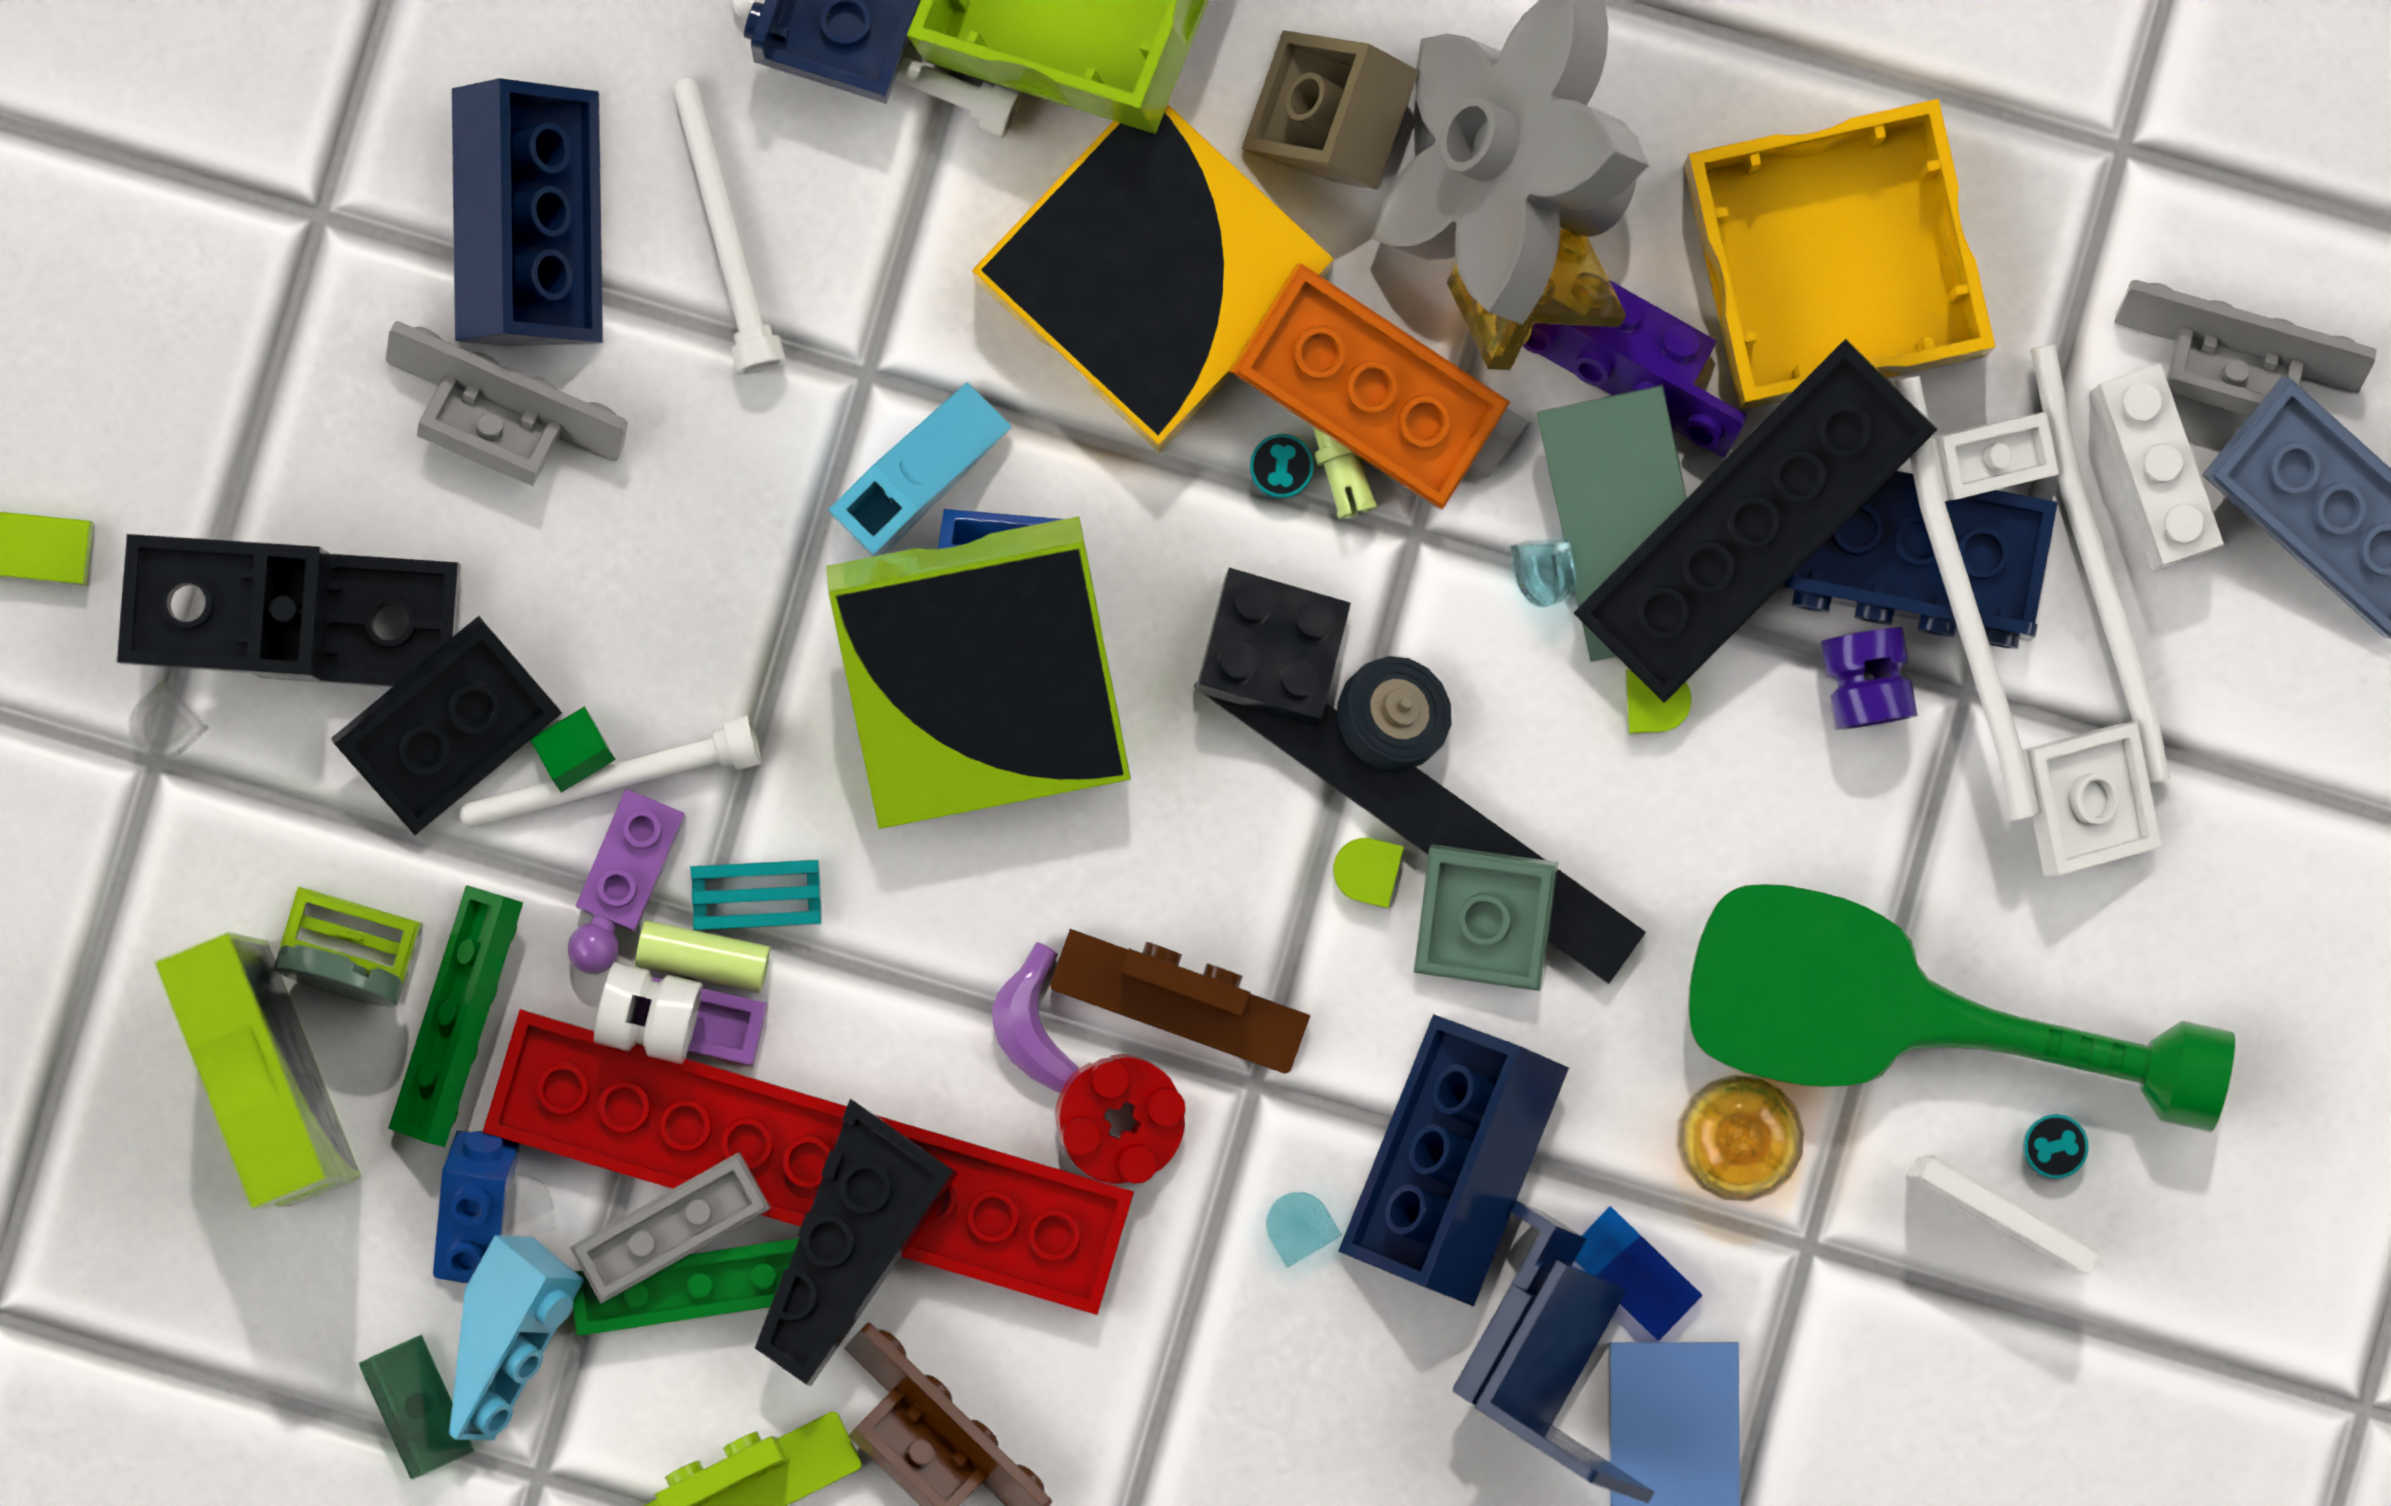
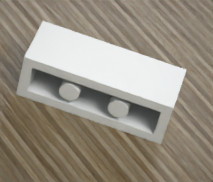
M2158 363L2098 384L2090 391L2151 570L2155 571L2212 552L2224 545L2162 364Z

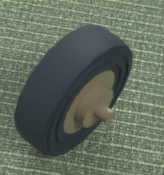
M1387 656L1366 663L1346 681L1337 702V723L1346 745L1361 761L1379 770L1401 772L1423 765L1443 746L1452 725L1451 702L1443 684L1429 668L1410 658Z

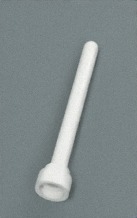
M733 0V10L737 15L747 19L753 3L757 1L764 4L765 0ZM903 56L895 79L903 84L971 111L970 118L980 122L979 129L1004 138L1008 133L1022 98V92L998 84L992 86L985 82L981 87H978Z
M682 77L675 83L674 93L739 330L733 335L736 345L731 347L736 372L739 375H746L769 370L786 362L779 335L772 334L770 325H763L699 85L691 77Z
M750 716L738 717L724 721V728L714 730L713 738L605 766L562 793L553 781H548L469 802L461 808L460 819L465 826L474 828L720 762L722 768L734 765L736 771L762 764L758 739Z

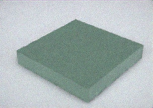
M1432 844L1429 847L1414 973L1540 991L1543 985L1558 862Z

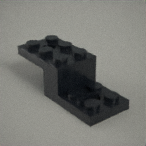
M127 534L117 663L124 665L251 673L262 679L393 687L456 635L461 564L447 561L330 554L318 546ZM184 586H197L205 596L206 603L203 613L193 621H179L171 609L173 595ZM387 605H399L404 608L408 615V628L396 640L388 641L381 639L374 629L376 614Z

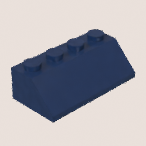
M502 78L452 88L455 341L501 346L603 343L599 91Z
M1433 1014L1338 1252L1474 1307L1510 1218V1210L1518 1198L1569 1067L1522 1046Z

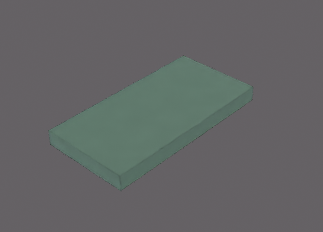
M1663 384L1541 410L1536 413L1578 607L1687 499ZM1582 622L1590 662L1617 657Z

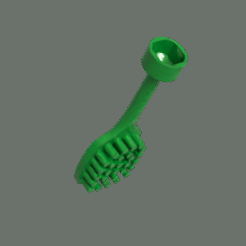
M1746 885L1730 891L1717 902L1700 936L1688 989L1690 1032L1695 1043L1705 1054L1724 1065L1744 1073L1803 1086L1831 1087L1867 1083L1883 1076L1898 1057L1915 1049H1980L2017 1055L2140 1083L2141 1092L2160 1121L2212 1132L2223 1110L2234 1062V1032L2183 1020L2152 1039L2149 1045H2143L2032 1020L1989 1008L1962 997L1928 979L1918 965L1912 940L1899 926L1886 917L1863 905L1841 897L1788 885Z

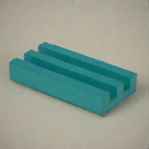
M819 860L690 866L694 914L693 930L822 924ZM807 874V886L706 891V879ZM808 899V911L707 916V904Z

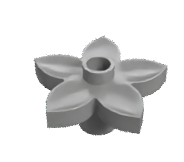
M1539 0L1521 17L1512 29L1501 51L1468 37L1448 33L1423 38L1420 42L1416 68L1419 70L1416 78V100L1421 119L1428 130L1435 136V142L1416 156L1396 179L1383 203L1371 239L1427 260L1449 259L1455 256L1459 275L1468 293L1489 313L1521 325L1524 324L1543 295L1554 269L1560 243V227L1586 237L1597 236L1608 231L1620 220L1627 210L1635 190L1636 179L1649 166L1638 137L1623 121L1587 105L1599 83L1607 55L1609 27L1605 0Z

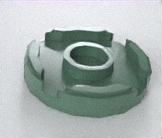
M284 945V947H280L273 968L277 973L310 987L379 1006H397L404 985L399 977L378 967L376 969L371 968L370 975L368 976L366 975L368 970L350 961L349 957L302 945H295V947Z

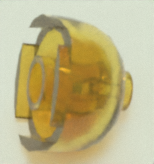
M1733 1074L1707 1082L1688 1099L1677 1121V1148L1684 1171L1700 1189L1721 1200L1750 1202L1774 1194L1792 1178L1803 1157L1805 1130L1797 1106L1780 1087L1759 1076ZM1739 1127H1743L1742 1136L1734 1139L1736 1130ZM1750 1127L1756 1132L1752 1138L1757 1140V1142L1749 1137ZM1745 1142L1752 1149L1740 1150L1736 1145Z

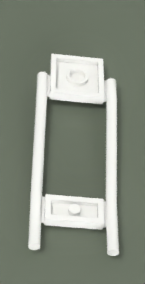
M2051 344L2030 349L2043 412L1936 437L1931 436L1910 457L1920 510L1998 755L2010 819L2019 820L2032 817L2044 876H2060L2162 847L2149 783L2170 779L2158 715L2079 469L2056 346ZM1920 375L1895 380L1896 387L1928 418ZM2055 475L2133 721L2022 750L1945 501L1956 500Z

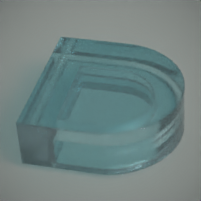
M1569 539L1524 541L1510 546L1517 584L1523 596L1531 604L1538 607H1547L1563 602L1571 596L1575 587L1576 576Z
M1291 1192L1281 1196L1273 1203L1267 1215L1266 1228L1268 1236L1287 1268L1342 1236L1324 1204L1315 1196L1305 1192Z

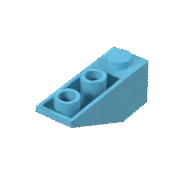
M966 382L874 463L828 511L872 557L886 554L1012 426Z
M495 1235L465 1288L449 1435L455 1440H495L497 1434L508 1425L513 1415L515 1402L527 1381L539 1370L547 1345L558 1326L570 1315L574 1305L573 1299L585 1280L534 1237Z

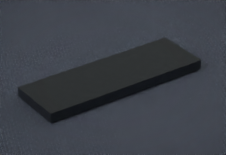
M1845 338L1573 614L1665 703L1938 428Z

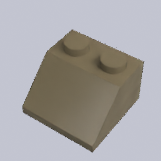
M1283 30L1241 149L1333 182L1378 190L1419 70L1368 43Z

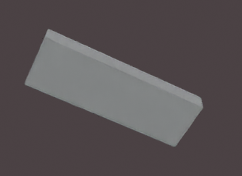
M738 1152L572 1245L570 1249L600 1303H604L770 1210L771 1206L741 1152Z

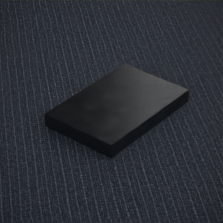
M477 616L331 739L334 745L408 829L416 835L560 716L562 712L480 616Z

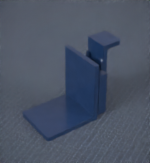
M1516 1200L1510 1212L1541 1232L1458 1377L1452 1392L1475 1405L1474 1408L1584 1480L1649 1503L1655 1493L1652 1489L1552 1425L1627 1290L1610 1281L1573 1267L1572 1264L1587 1238L1547 1213Z

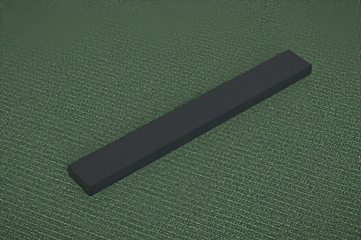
M1203 694L1426 855L1429 854V847L1435 844L1545 860L1417 767L1401 772L1379 770L1361 761L1344 741L1337 723V710L1327 703L1325 704L1322 720L1316 727ZM1557 869L1548 942L1606 984H1610L1646 931Z

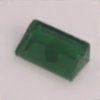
M422 1334L359 1362L360 1369L411 1480L475 1451L471 1440H455L449 1435L453 1401Z

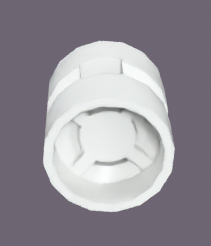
M614 962L609 971L599 1005L594 1030V1043L625 1051H630L636 1044L644 1045L647 1056L683 1064L698 1016L703 988L702 983L672 975H667L660 982H655L652 980L650 971L647 969ZM639 997L652 999L646 1026L633 1024Z

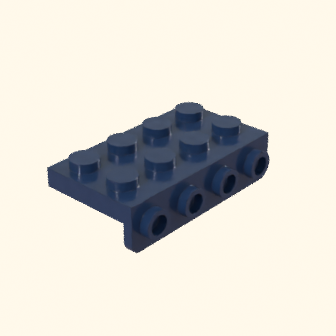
M765 0L764 4L755 1L746 21L744 38L751 40L754 63L887 104L909 42L907 33L921 0Z
M1896 471L1779 588L1778 592L1793 595L1791 605L1805 610L1828 613L1831 603L1856 608L1854 618L1862 621L1892 625L1895 615L1919 620L1917 630L1924 633L1945 637H1955L1957 624L1920 510L1914 476L1911 473ZM1998 490L1945 501L1989 645L2006 649H2018L2020 640L2029 642L2036 637L2038 625L2035 624L2058 502Z

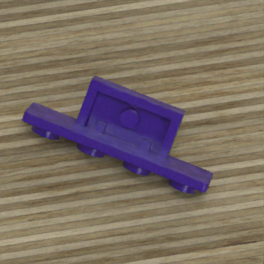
M1609 279L1605 281L1583 321L1540 298L1523 325L1510 320L1504 331L1507 337L1520 343L1528 351L1543 356L1575 374L1586 384L1596 386L1610 395L1663 384L1672 429L1686 437L1694 445L1705 448L1720 457L1727 455L1748 419L1747 415L1694 385L1718 341Z

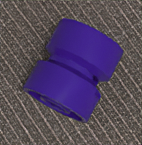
M1903 627L1859 632L1821 641L1826 676L1836 680L1838 688L1830 695L1836 730L1884 724L1918 716L1912 681L1902 677L1900 672L1909 662ZM1865 665L1869 666V671L1874 676L1873 680H1864Z

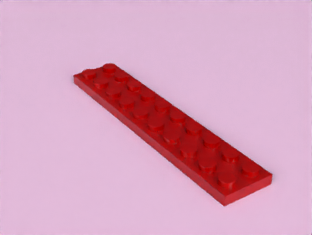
M519 1009L482 1132L672 1189L741 1152L771 1206L770 1210L761 1215L801 1227L806 1212L811 1210L823 1176H821L829 1152L834 1150L844 1123L842 1118L847 1106L685 1058L683 1064L650 1057L647 1056L644 1046L636 1044L630 1051L594 1043L593 1030ZM876 1115L958 1173L901 1257L1098 1315L1134 1191Z

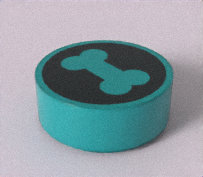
M1275 434L1262 440L1252 453L1250 460L1252 481L1259 491L1274 499L1295 497L1305 490L1313 475V457L1309 448L1304 442L1292 435Z
M2053 1114L2042 1117L2031 1124L2024 1135L2022 1149L2026 1163L2035 1173L2049 1179H2060L2074 1174L2083 1166L2088 1155L2089 1144L2087 1135L2078 1122L2065 1115Z

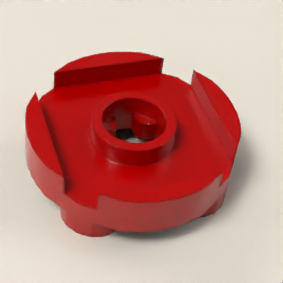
M1130 1054L1110 1055V1058H1102L1093 1064L1089 1062L1070 1076L1057 1100L1055 1109L1056 1127L1059 1129V1138L1064 1146L1063 1148L1069 1159L1080 1170L1094 1179L1111 1184L1144 1183L1151 1179L1157 1171L1164 1168L1178 1150L1185 1129V1101L1181 1094L1178 1093L1171 1078L1146 1059ZM1124 1102L1131 1103L1133 1105L1131 1116L1136 1120L1135 1126L1131 1131L1123 1129L1119 1136L1110 1135L1109 1132L1112 1124L1104 1118L1105 1112L1109 1107L1119 1110Z

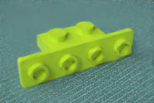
M831 1411L779 1438L769 1436L761 1440L758 1431L747 1434L723 1447L727 1458L705 1469L700 1460H697L665 1476L669 1487L655 1493L657 1499L643 1506H789L859 1471L863 1463L851 1438L848 1436L849 1434L840 1415L837 1412Z

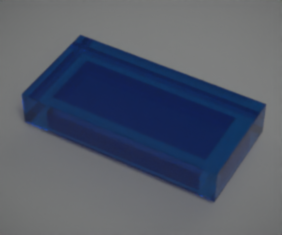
M1608 1206L1581 1234L1587 1239L1575 1262L1585 1272L1610 1281L1627 1290L1620 1305L1657 1341H1660L1703 1296L1611 1206Z

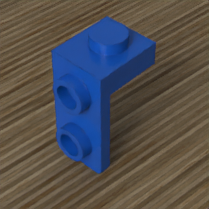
M456 1131L442 1170L433 1275L435 1278L468 1284L494 1236L502 1235L506 1195L518 1163L520 1143L483 1133L482 1131Z

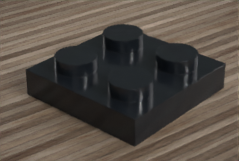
M1229 567L1222 584L1195 692L1317 727L1322 720L1351 602Z

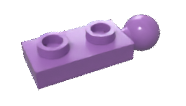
M625 789L576 903L577 909L593 915L590 924H585L576 929L568 942L569 959L578 970L587 974H599L611 968L619 953L618 941L614 934L617 925L635 933L637 932L686 817L684 812Z

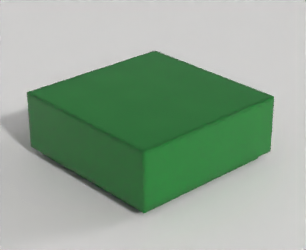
M585 706L531 739L547 772L561 793L616 760Z

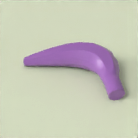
M1036 942L1020 970L997 993L992 1007L993 1027L998 1044L1013 1064L1031 1079L1060 1093L1067 1080L1079 1067L1056 1046L1041 1024L1038 1009L1039 993L1045 977L1058 954L1048 946Z

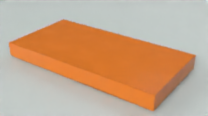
M1296 263L1229 369L1230 373L1344 446L1437 509L1442 510L1510 404V401L1302 263Z

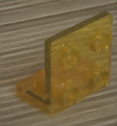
M1566 229L1560 230V243L1555 266L1544 293L1523 325L1489 313L1468 293L1459 275L1457 262L1446 282L1488 369L1511 370L1523 344L1530 337L1533 323L1620 327L1626 317V313L1588 238Z

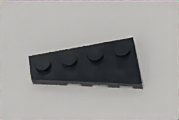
M852 1099L849 1100L842 1118L844 1123L834 1150H830L821 1176L823 1178L811 1210L806 1212L799 1230L798 1237L800 1238L788 1269L783 1272L755 1345L756 1350L808 1386L813 1385L958 1174Z

